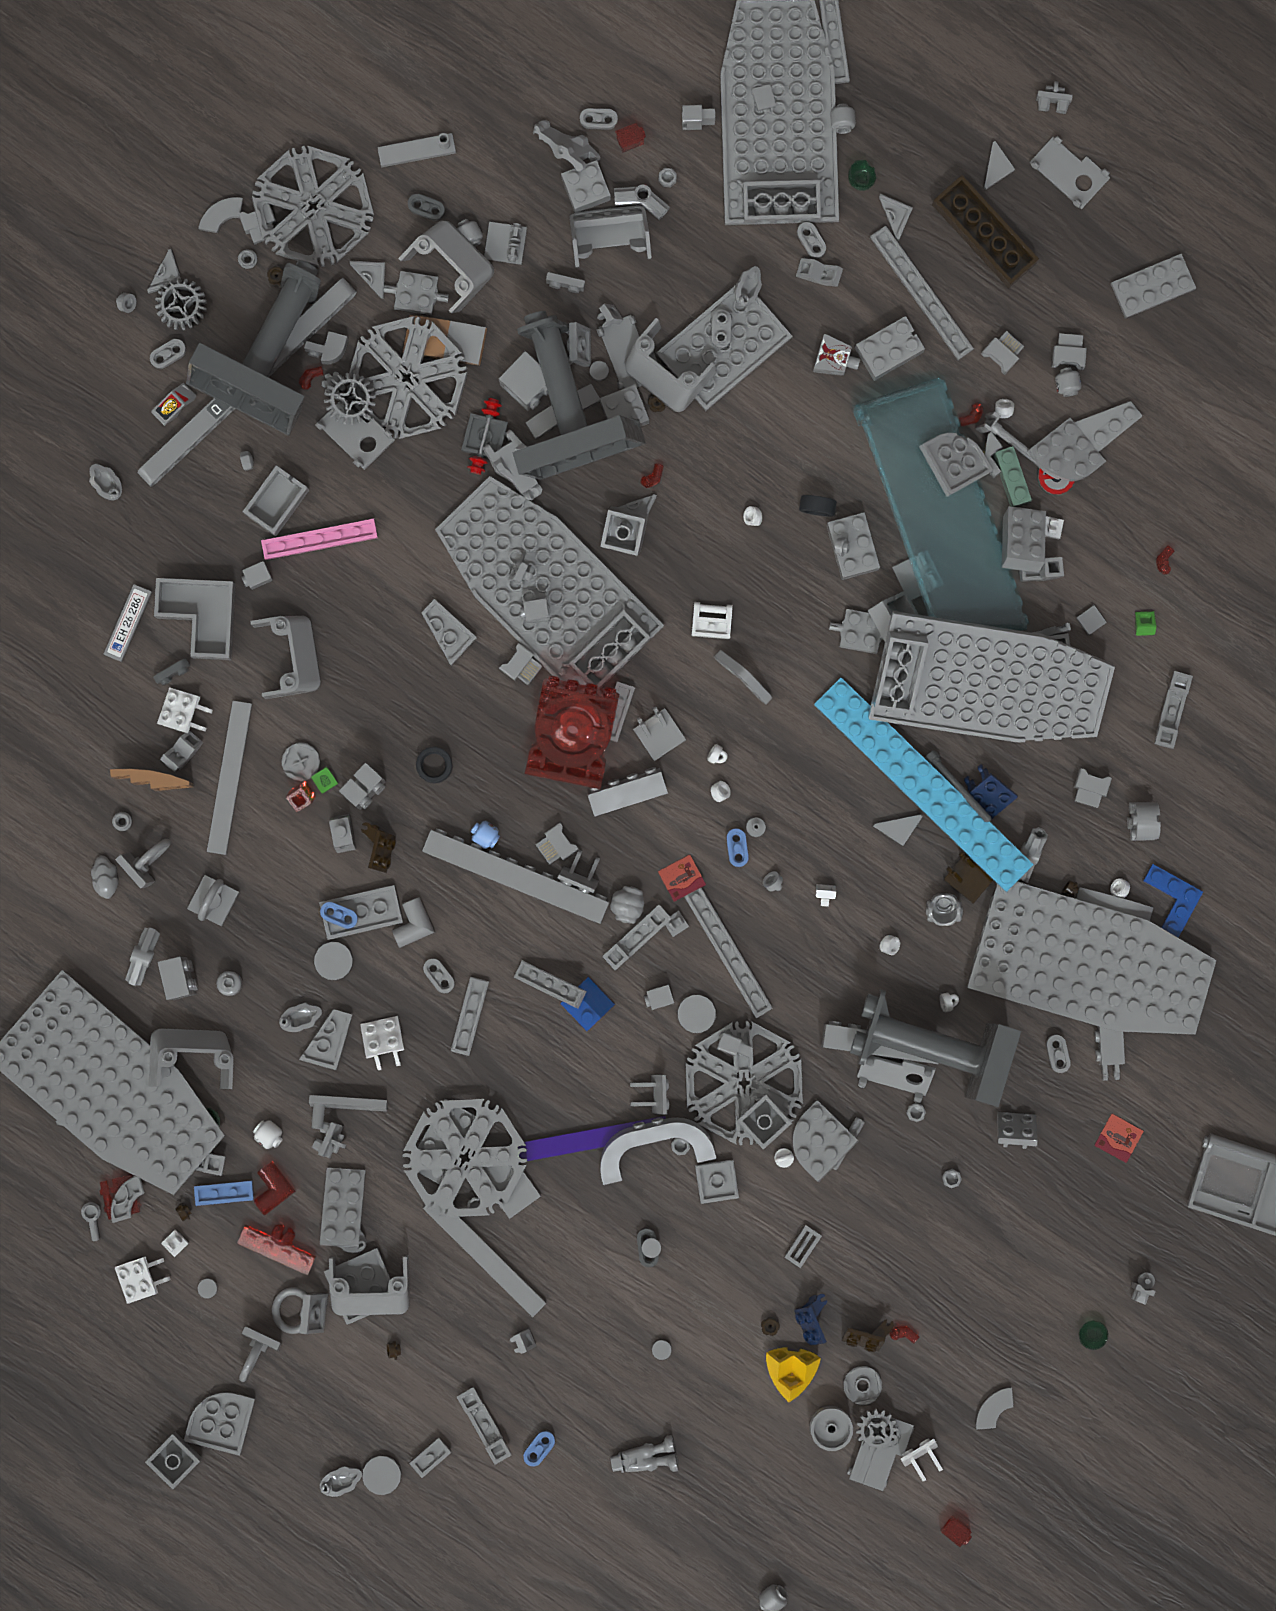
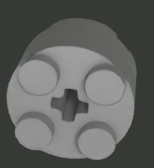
M1130 802L1129 813L1131 818H1127V828L1131 829L1130 840L1146 841L1159 839L1161 822H1158V815H1160L1158 802Z

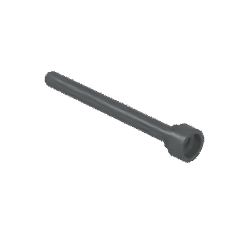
M935 750L930 752L925 759L962 794L968 804L985 822H990L991 816L941 763L940 755Z

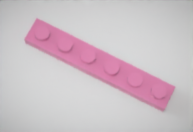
M369 519L261 540L264 558L269 560L377 539L378 536L375 520Z

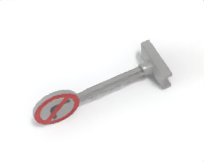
M996 411L987 413L984 416L986 424L978 425L975 428L980 433L991 431L994 435L997 434L1037 465L1027 451L1029 449L1005 431L997 422L1001 415ZM1039 467L1038 481L1046 492L1059 495L1067 492L1073 486L1074 481L1055 479Z

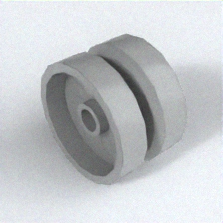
M824 1406L812 1415L809 1431L814 1442L820 1448L827 1451H837L844 1448L850 1442L853 1435V1425L850 1417L843 1409L837 1406ZM833 1425L835 1430L828 1431V1427Z

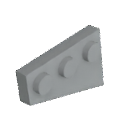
M1130 401L1074 423L1099 452L1138 421L1142 414Z

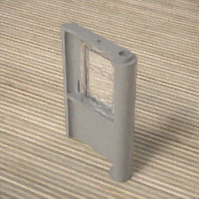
M1211 1133L1209 1136H1205L1202 1143L1204 1151L1187 1207L1276 1236V1155Z

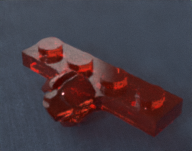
M277 1224L274 1226L271 1234H265L245 1225L237 1244L305 1275L309 1274L316 1256L293 1246L292 1242L295 1238V1232L292 1228L289 1227L284 1235L282 1233L286 1225Z

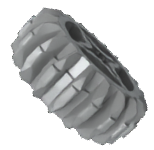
M178 278L176 280L177 284L174 285L171 280L169 281L171 285L169 288L167 285H163L165 292L162 290L158 291L162 297H156L155 299L160 303L155 305V308L160 310L157 312V315L163 316L161 318L163 323L168 321V327H171L174 323L175 330H178L179 325H181L182 330H185L186 324L193 328L191 324L193 321L197 325L199 324L197 317L204 318L200 311L206 312L207 310L206 307L201 306L207 304V301L202 299L205 297L204 292L199 293L201 287H195V282L193 281L188 285V280L184 279L183 284H181V280ZM178 291H189L194 296L183 297L179 294ZM173 294L174 301L169 304V307H166L169 296ZM178 297H179V299H180L183 303H185V304H183V305H184V307H183V308H184V311L182 310V308H180L179 306H177V305H179V304H178V302H179ZM196 301V307L193 313L189 315L188 308ZM180 312L184 318H174L168 313Z
M346 373V379L344 380L342 375H338L339 382L332 379L334 387L329 384L327 385L331 392H325L324 395L330 396V399H325L324 403H330L326 410L333 409L330 416L333 417L337 414V422L342 417L344 418L343 424H346L347 419H350V424L354 425L355 418L358 423H361V415L364 419H367L368 416L365 412H373L368 406H375V403L371 402L370 399L376 398V395H369V392H372L374 388H366L370 382L366 381L363 384V376L358 381L356 380V373L353 374L352 379L349 378V373ZM350 383L347 393H335L339 386ZM356 385L363 390L366 399H362L355 394ZM352 389V395L358 401H352L349 408H347L348 403L342 397H348ZM334 398L344 403V413L338 410ZM353 405H364V408L359 413L349 415Z

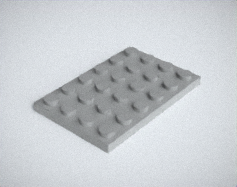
M735 286L656 353L677 379L686 371H692L700 376L711 362L715 364L717 373L695 397V400L705 411L793 337L758 296L755 301L747 306L739 305L734 297ZM718 310H726L731 315L730 344L724 349L716 348L711 341L712 318ZM720 316L718 318L720 322H724L726 320L723 316ZM723 335L717 337L719 341L725 339Z

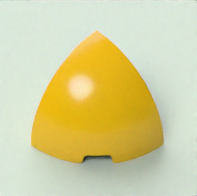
M787 1347L768 1351L766 1352V1362L770 1377L780 1394L788 1402H791L810 1384L818 1370L821 1358L804 1349L795 1352L788 1351Z

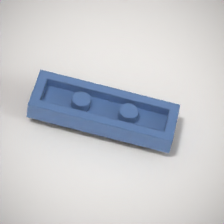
M253 1181L194 1186L196 1206L254 1200Z

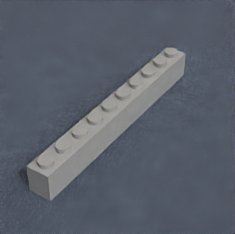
M436 828L435 831H430L422 852L601 924L609 902L606 901L607 897L597 893L596 896H592L579 890V887L578 889L572 888L569 885L563 884L561 880L560 882L553 880V875L545 872L540 875L535 872V868L526 864L524 868L518 866V861L509 857L506 860L499 858L500 854L489 850V853L481 851V846L474 843L471 846L464 844L465 840L454 836L453 839L447 837V832Z

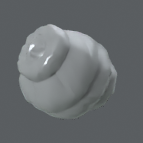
M624 886L622 890L616 891L613 894L610 909L616 915V920L635 924L642 914L644 907L643 891L632 886Z
M938 893L932 897L931 901H927L926 915L928 922H934L939 926H950L962 920V902L951 893Z

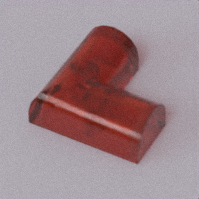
M273 1161L257 1172L268 1189L253 1201L262 1214L266 1215L296 1192Z

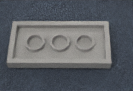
M1182 254L1111 283L1125 319L1196 289Z
M395 885L319 902L320 908L327 902H333L354 911L358 916L357 924L351 929L343 928L323 919L327 940L403 923ZM329 908L327 910V914L330 916L333 915L334 910L332 908ZM348 915L345 917L346 923H350L352 921L351 916Z
M453 1108L450 1110V1117L465 1138L476 1116L463 1108ZM430 1125L418 1149H447L435 1128ZM448 1169L420 1170L418 1173L440 1185Z
M327 1168L320 1245L359 1248L365 1170Z

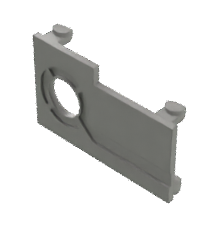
M1057 135L1049 140L1030 161V164L1072 200L1076 207L1082 209L1110 179L1108 176L1110 172L1106 168L1101 170L1087 156L1081 162L1061 144L1063 140ZM1081 175L1088 176L1092 181V186L1087 191H1081L1076 187V179Z
M631 315L624 317L619 325L612 324L608 328L600 326L597 329L598 336H602L619 380L617 382L619 389H625L636 385L637 388L642 386L628 375L625 369V363L639 338L635 326L637 322L635 317ZM652 352L650 357L657 362L655 354Z
M339 401L336 407L344 413L345 405L342 401ZM351 408L349 415L356 414V412ZM333 409L315 424L319 430L323 429L354 460L353 463L358 468L361 467L364 470L395 441L391 436L392 433L388 429L384 430L374 419L366 423L361 418L362 422L358 423L355 418L354 425H351L350 419H347V423L343 424L344 418L341 417L339 422H337V414L333 417L330 416ZM366 437H372L376 440V447L371 452L361 450V441Z
M870 1055L865 1060L864 1065L860 1066L857 1074L859 1078L858 1086L865 1088L867 1080L915 1093L914 1102L921 1103L923 1096H926L936 1068L905 1059L903 1064ZM917 1074L923 1080L915 1083L909 1081L906 1076Z
M891 1417L890 1421L896 1420L893 1427H897L898 1431H896L897 1439L892 1440L893 1446L888 1443L887 1450L880 1447V1452H877L876 1447H874L870 1451L869 1445L866 1447L862 1446L864 1442L862 1440L853 1468L849 1467L847 1472L850 1475L849 1479L883 1491L886 1488L895 1455L903 1457L902 1454L905 1453L910 1436L913 1434L914 1425ZM872 1418L870 1420L875 1422L882 1418ZM872 1426L874 1431L873 1434H879L881 1426H879L878 1428ZM868 1427L865 1431V1437L869 1433ZM875 1439L872 1443H881L883 1441Z

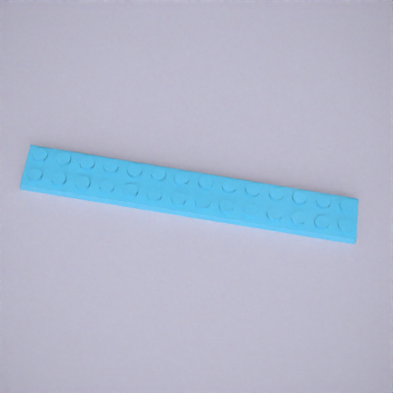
M842 678L814 704L1005 892L1034 865L992 823L985 822L968 804L962 794L888 722L869 720L870 705Z

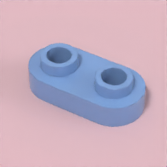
M732 829L726 838L729 861L735 867H742L748 861L746 836L742 830ZM734 835L740 837L738 842L733 841L732 837ZM736 854L742 855L741 861L735 860Z
M327 902L321 907L320 914L322 918L333 924L351 929L358 922L357 914L341 905ZM329 908L334 910V914L331 916L327 914ZM348 915L352 917L350 923L345 922V917Z
M541 1431L525 1450L524 1461L527 1465H539L553 1448L555 1437L551 1432ZM543 1437H547L549 1439V1442L547 1444H544L542 1442ZM532 1452L537 1454L536 1459L530 1458Z

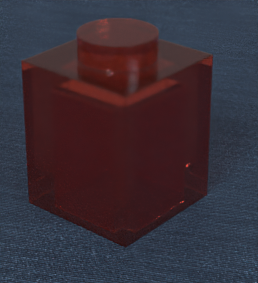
M637 123L615 131L622 153L644 145L643 138H646L643 128H639Z
M306 781L289 790L286 796L296 812L312 804L316 797Z
M953 1515L940 1530L959 1547L965 1546L972 1538L970 1535L972 1531Z

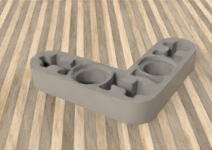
M718 651L714 658L728 671L738 677L762 703L767 705L772 696L743 666L723 651Z

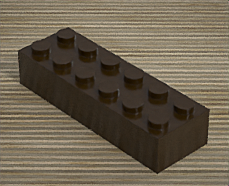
M963 175L934 199L932 206L1008 289L1037 264L1039 258Z

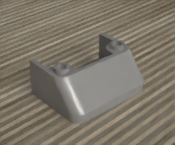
M636 205L584 211L570 215L575 267H579L578 258H588L593 253L592 249L630 244L631 249L636 252L646 250L648 259L652 258L648 222L643 206Z
M439 221L420 235L398 259L400 261L411 260L417 252L429 254L435 248L461 274L455 281V290L461 298L449 310L451 313L460 312L493 277L494 267L451 222Z
M655 318L637 339L625 363V369L628 375L675 412H682L717 373L715 364L711 362L700 376L692 371L682 373L678 379L650 357L655 348L652 339L661 329L659 320Z
M278 616L251 621V625L254 628L271 625V629L276 635H288L294 672L284 674L280 679L281 690L262 693V697L270 699L316 691L320 687L321 680L311 621L306 616Z
M157 1029L152 1033L149 1087H161V1067L173 1066L177 1060V1052L214 1053V1064L221 1069L220 1089H232L233 1055L228 1038L224 1032Z
M404 1255L403 1276L394 1277L389 1281L388 1293L350 1294L348 1282L343 1278H336L335 1257H330L329 1289L333 1312L337 1315L405 1313L410 1304L409 1255Z

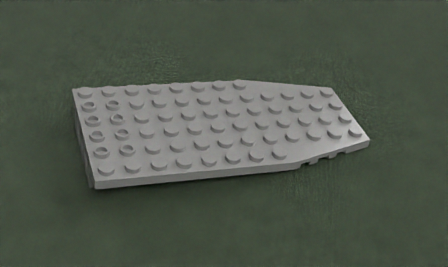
M814 0L736 1L720 74L725 225L839 222L836 129L831 127V111L836 108L835 74L833 64L829 65L828 56H830ZM770 84L776 107H771L770 113H767V109H765L764 114L762 111L757 112L752 89Z
M490 476L435 529L474 597L520 644L534 654L533 657L577 702H588L664 627L639 599L555 515L526 500L525 497ZM516 562H523L528 565L526 571L533 575L530 582L521 579L519 583L508 579ZM546 598L549 620L527 623L526 619H522L520 608L524 607L523 602Z
M892 611L868 718L869 720L1018 743L1025 742V740L1043 741V739L1052 738L1054 740H1061L1066 737H1072V739L1097 737L1115 666L1108 661L1042 634Z
M1016 882L1007 892L997 884L994 895L990 900L971 966L972 972L967 988L1113 1031L1196 1034L1216 960L1146 919L1020 882Z
M63 970L0 1041V1072L101 1159L175 1195L225 1136L182 1073L174 1065L171 1067H161V1087H149L150 1045Z

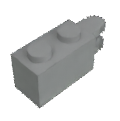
M1097 1027V1031H1094L1095 1042H1098L1099 1050H1096L1095 1055L1096 1061H1099V1065L1102 1067L1103 1081L1108 1080L1107 1065H1113V1076L1115 1080H1119V1064H1125L1123 1032Z

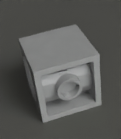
M526 351L499 378L500 385L527 411L530 408L535 409L541 402L539 399L543 395H548L540 364Z

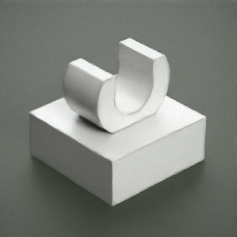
M1046 516L1045 537L1060 539L1064 520Z
M816 884V897L821 898V906H829V899H835L836 886Z
M175 1229L161 1244L176 1257L189 1242Z

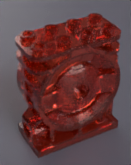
M557 676L545 678L542 683L535 721L537 742L530 747L525 774L601 789L607 761L602 754L607 748L612 735L620 695L616 692L617 689L611 687L601 689L591 683L582 685L578 681L571 679L562 681ZM570 706L579 707V708H582V709L586 710L587 712H589V713L592 715V717L594 718L595 722H596L597 724L603 725L604 727L595 726L594 723H593L592 718H591L585 711H583V710H581V709H577V708H568V709H565V710L559 712L555 717L546 716V715H544V714H552V715H554L558 710H560V709H562V708H565V707H570ZM575 726L578 732L570 733L568 727ZM545 735H551L554 743L559 748L569 752L581 751L585 749L589 744L599 746L596 748L591 747L587 751L580 754H566L555 748L554 745L551 743L550 739L547 738ZM587 765V770L582 769V768H577V767H582V766Z

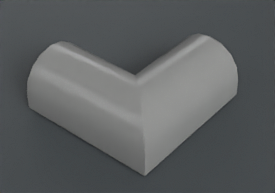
M420 897L402 904L410 923L392 930L399 948L435 933Z

